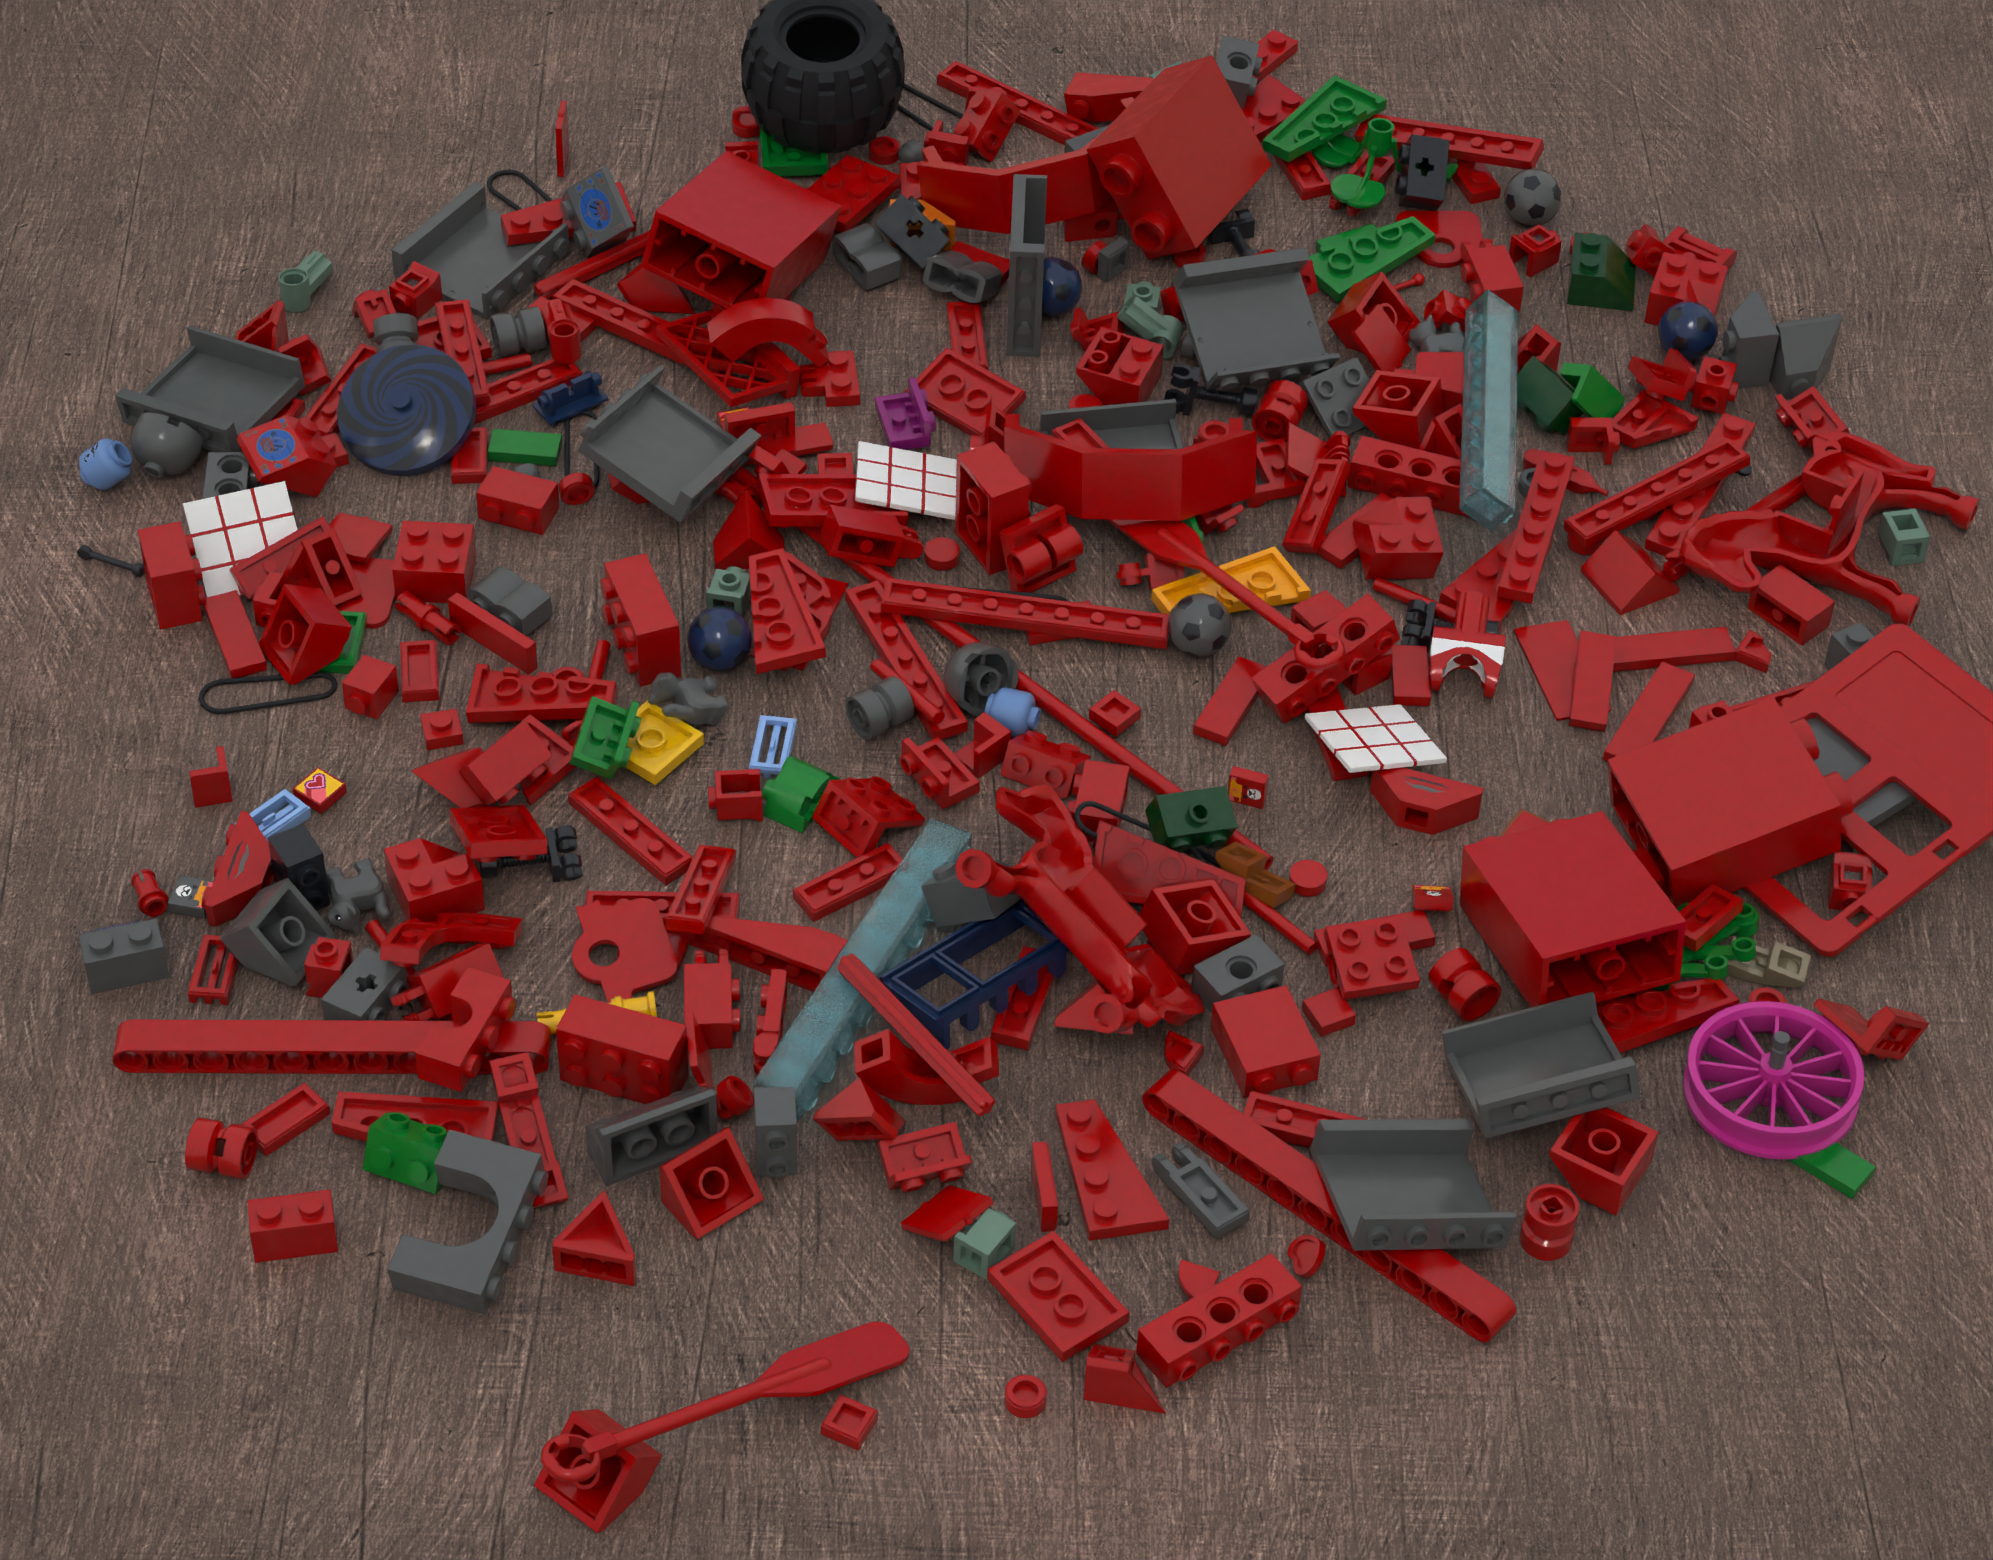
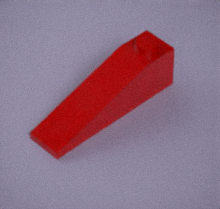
M1076 72L1064 93L1067 114L1087 122L1114 121L1122 113L1120 100L1130 97L1135 99L1155 78Z
M711 916L704 934L689 933V945L717 956L719 949H728V960L767 975H771V969L787 971L788 983L825 997L829 995L842 975L837 969L841 957L848 955V940L834 933H828L808 926Z

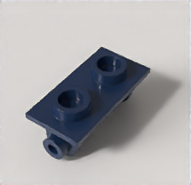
M588 371L584 375L570 380L571 388L569 389L563 383L552 389L542 391L541 396L537 397V403L532 404V407L551 426L608 401V396L598 387V385L602 384V378L598 372L592 373Z

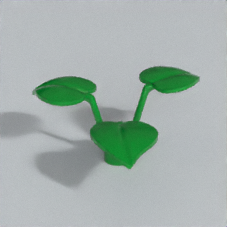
M1385 118L1371 119L1361 143L1340 134L1312 149L1313 156L1319 163L1332 168H1342L1348 162L1355 164L1363 155L1364 149H1367L1369 159L1363 178L1355 174H1343L1333 179L1331 193L1338 201L1362 209L1375 207L1383 201L1385 197L1384 185L1380 182L1369 180L1375 157H1384L1390 151V148L1396 170L1402 173V164H1398L1397 139L1392 138L1394 124L1390 120ZM1447 162L1446 182L1457 171L1458 164Z

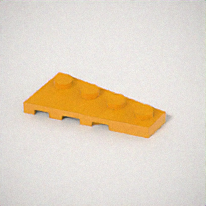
M1275 546L1218 566L1270 606L1302 602L1310 598V588ZM1202 572L1152 589L1151 600L1162 614L1170 615L1171 609L1181 599L1197 593L1214 596L1225 605L1229 613L1250 610L1248 606Z

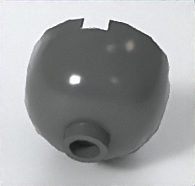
M150 412L140 415L132 431L131 449L135 459L144 467L143 471L155 478H162L163 475L176 476L185 473L198 459L203 445V438L198 432L181 421L178 427L167 423L169 416Z
M979 641L964 645L954 652L944 672V684L949 695L961 709L971 715L980 716L985 712L986 703L991 693L996 694L1003 687L1016 689L1018 667L1016 662L1011 660L1008 651L997 645Z

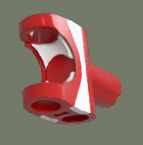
M1476 591L1460 593L1457 599L1454 628L1434 626L1429 657L1430 690L1440 692L1441 683L1444 682L1445 677L1451 671L1468 669L1478 675L1481 687L1484 688L1483 697L1493 699L1501 674L1506 635L1486 632L1490 599L1483 593Z

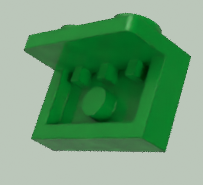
M592 696L588 702L569 764L610 780L618 767L624 769L632 751V748L626 746L629 737H635L641 722V717L636 716L639 703L632 700L629 707L625 709Z
M385 1113L369 1126L362 1170L436 1194L443 1188V1185L439 1184L434 1163L448 1132L439 1125H425L410 1120L403 1113Z

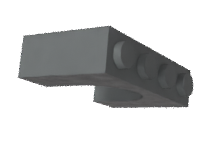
M449 1130L434 1163L439 1184L478 1194L489 1199L498 1208L497 1218L485 1235L474 1242L460 1246L442 1245L403 1234L387 1271L392 1287L395 1290L486 1315L491 1302H496L501 1295L504 1282L503 1273L507 1265L512 1266L515 1262L519 1248L518 1238L521 1231H526L531 1224L534 1212L532 1205L536 1196H541L546 1189L548 1172L544 1169L541 1154Z

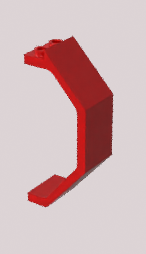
M1133 97L1120 100L1122 112L1133 102ZM1102 133L1079 150L1002 169L948 164L942 161L934 145L921 148L923 161H919L916 167L922 200L955 220V227L1011 234L1014 174L1047 175L1045 225L1095 213L1113 198L1103 187L1099 172L1086 150Z
M1006 414L1004 453H1008L1013 461V465L1021 474H1025L1028 477L1032 488L1029 500L1047 507L1058 504L1065 508L1066 514L1080 519L1182 521L1255 496L1257 431L1243 430V418H1229L1228 434L1185 448L1129 449L1083 447L1020 426V414Z

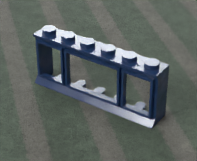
M1020 899L995 919L970 922L952 934L947 935L937 943L888 970L880 976V981L946 1049H949L951 1022L960 1018V1024L969 1031L975 1030L979 1025V1005L989 1000V1006L998 1013H1003L1009 1004V987L1018 982L1019 990L1028 996L1032 995L1038 986L1037 970L1047 965V972L1056 978H1060L1066 971V953L1070 950L1030 907ZM1024 925H1027L1049 940L1048 943L985 981L980 980L959 965ZM945 973L968 989V991L938 1008L917 993L916 990Z

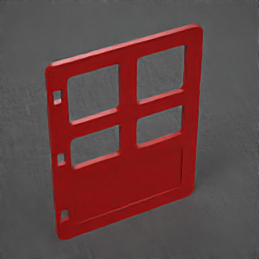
M1892 624L1780 707L1789 722L1799 718H1804L1806 721L1811 718L1819 719L1870 761L1845 781L1852 798L1853 809L1886 784L1896 782L1951 826L1950 829L1916 855L1909 856L1854 811L1852 814L1842 817L1841 838L1859 853L1866 855L1887 877L1831 920L1821 919L1773 877L1742 888L1817 953L1826 957L1840 954L1858 940L1865 931L1876 923L1879 924L1945 873L1961 857L1967 856L1993 836V692L1904 624ZM1949 844L1955 851L1942 860L1935 853ZM1862 910L1869 917L1855 927L1848 920Z

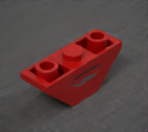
M1403 767L1373 770L1370 792L1396 826L1430 835L1478 819L1484 790L1482 787Z
M241 811L236 824L229 826L226 835L227 848L224 856L219 855L215 862V880L212 887L207 886L203 893L201 906L202 909L206 910L209 926L216 927L236 918L260 889L272 885L274 880L269 843L249 812Z

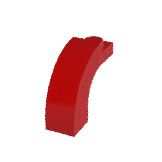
M757 298L743 301L725 309L707 323L710 344L732 362H735L754 346L765 342L789 344L819 368L829 360L826 347L828 344L827 339L820 330L815 328L813 313L805 307L788 300Z
M890 1029L854 1042L855 1074L882 1096L914 1105H944L963 1101L915 1050L905 1046ZM990 1036L949 1051L979 1083L1000 1076L998 1045Z

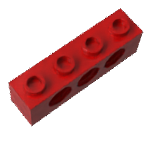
M1361 436L1350 463L1348 487L1377 495L1384 493L1390 498L1430 497L1431 505L1434 509L1482 520L1492 494L1496 468Z
M1369 593L1315 631L1332 633L1338 636L1344 643L1345 653L1341 661L1335 666L1322 670L1308 669L1300 665L1295 659L1293 647L1252 677L1259 697L1283 724L1293 717L1300 716L1308 706L1322 696L1330 694L1337 685L1351 675L1359 673L1367 663L1381 653L1389 651L1400 640L1393 618ZM1315 643L1313 647L1305 650L1308 655L1315 659L1323 658V656L1334 651L1325 643Z
M1270 1253L1139 1328L1136 1354L1165 1388L1179 1380L1186 1381L1194 1376L1198 1369L1212 1361H1221L1228 1356L1231 1350L1246 1341L1253 1342L1257 1340L1265 1330L1275 1324L1291 1320L1299 1311L1302 1286L1278 1259Z

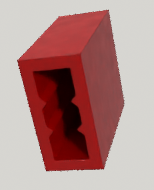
M1287 985L1213 1003L1211 1030L1243 1098L1249 1097L1250 1091L1269 1094L1275 1090L1295 1085L1302 1086L1311 1081L1318 1080L1321 1054Z

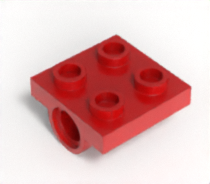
M1055 504L999 531L1011 591L1031 593L1077 570L1075 558L1083 554V543L1076 529L1067 523L1064 507Z
M1400 915L1325 926L1324 938L1328 948V972L1333 987L1340 988L1343 1000L1418 989L1420 978Z

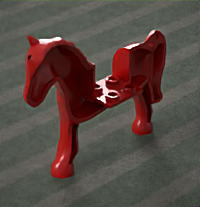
M1846 432L1818 433L1815 435L1812 443L1814 456L1809 459L1802 470V484L1808 496L1816 504L1827 509L1828 514L1833 516L1832 521H1829L1825 528L1778 510L1773 513L1771 509L1761 512L1743 510L1728 511L1723 514L1715 513L1707 518L1695 521L1693 526L1686 531L1681 547L1665 556L1666 560L1682 562L1694 574L1715 580L1733 592L1747 594L1758 589L1761 583V574L1755 565L1767 571H1772L1781 564L1805 581L1832 587L1868 601L1877 609L1888 614L1894 624H1904L1910 627L1917 613L1921 597L1904 593L1895 580L1867 572L1855 563V551L1863 524L1873 514L1882 509L1916 508L1933 512L1937 516H1947L1956 527L1968 530L1976 515L1980 499L1973 496H1962L1948 487H1934L1936 472L1934 467L1909 463L1882 446Z
M1045 784L1030 786L1022 789L1020 792L1004 786L1000 787L996 792L995 808L997 813L1019 828L1036 843L1022 856L1017 865L1010 867L997 863L990 854L984 851L968 849L959 855L955 864L956 875L965 887L984 888L990 896L1006 897L1008 894L1019 896L1087 968L1108 993L1092 999L1087 1009L1088 1022L1097 1032L1106 1034L1127 1031L1138 1022L1149 1028L1162 1018L1169 1024L1181 1027L1192 1017L1204 1012V1004L1199 993L1194 994L1192 992L1193 987L1173 971L1149 943L1127 947L1148 924L1099 870L1093 866L1094 857L1089 841L1079 829L1069 809L1064 805L1055 790Z

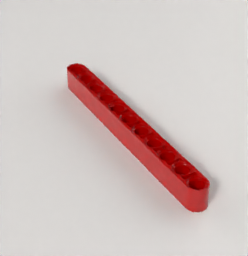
M126 1020L118 1026L112 1062L116 1068L128 1073L417 1074L415 1052L432 1024L445 1028H457L464 1024L455 1021ZM504 1021L499 1029L495 1046L491 1050L487 1049L482 1057L478 1074H491L490 1060L529 1052L535 1074L546 1071L550 1061L552 1034L550 1028L546 1024L535 1021Z
M1177 1069L1169 1070L1143 1093L1142 1102L1144 1107L1158 1121L1480 1342H1489L1515 1316L1516 1306L1504 1291L1442 1249L1353 1250L1315 1162Z

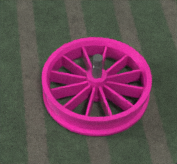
M1771 1001L1748 1002L1717 1012L1708 1018L1695 1032L1688 1050L1687 1065L1683 1078V1091L1687 1106L1693 1117L1705 1131L1721 1143L1756 1157L1796 1159L1798 1156L1812 1154L1831 1146L1835 1142L1838 1143L1851 1129L1857 1116L1859 1099L1864 1086V1067L1860 1054L1850 1038L1839 1027L1823 1016L1787 1003ZM1752 1034H1772L1771 1052L1765 1054ZM1736 1036L1746 1053L1726 1043L1724 1040ZM1790 1038L1799 1040L1800 1042L1787 1055ZM1811 1047L1824 1054V1056L1797 1063ZM1706 1053H1709L1727 1064L1701 1060ZM1839 1069L1844 1079L1818 1075ZM1702 1080L1729 1084L1706 1090ZM1820 1095L1847 1099L1842 1107ZM1749 1096L1735 1113L1721 1105L1722 1103ZM1758 1104L1769 1107L1768 1125L1747 1120L1746 1117ZM1800 1105L1824 1118V1120L1812 1124ZM1782 1106L1796 1127H1775V1107Z

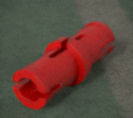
M408 590L398 596L397 600L405 605L403 606L399 602H395L396 610L412 619L419 630L425 632L426 629L448 646L458 640L459 636L454 634L452 630L459 634L461 633V627L443 616L437 606L426 604Z

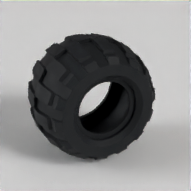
M772 0L760 9V15L753 20L751 29L748 30L741 54L742 89L751 114L756 119V123L763 132L774 136V141L786 147L802 150V152L809 153L849 151L851 148L865 145L874 140L876 133L886 129L895 114L905 80L904 51L891 17L885 15L882 12V6L874 0Z

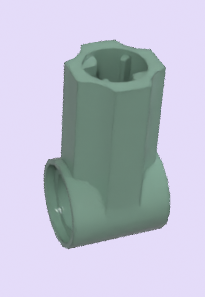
M313 251L296 268H289L280 272L278 276L280 297L286 311L296 313L307 310L311 305L310 295L333 272L332 262L325 257L324 253Z
M1134 295L1126 301L1116 317L1141 338L1164 345L1163 359L1173 356L1183 334V325L1177 318L1169 315L1161 316Z

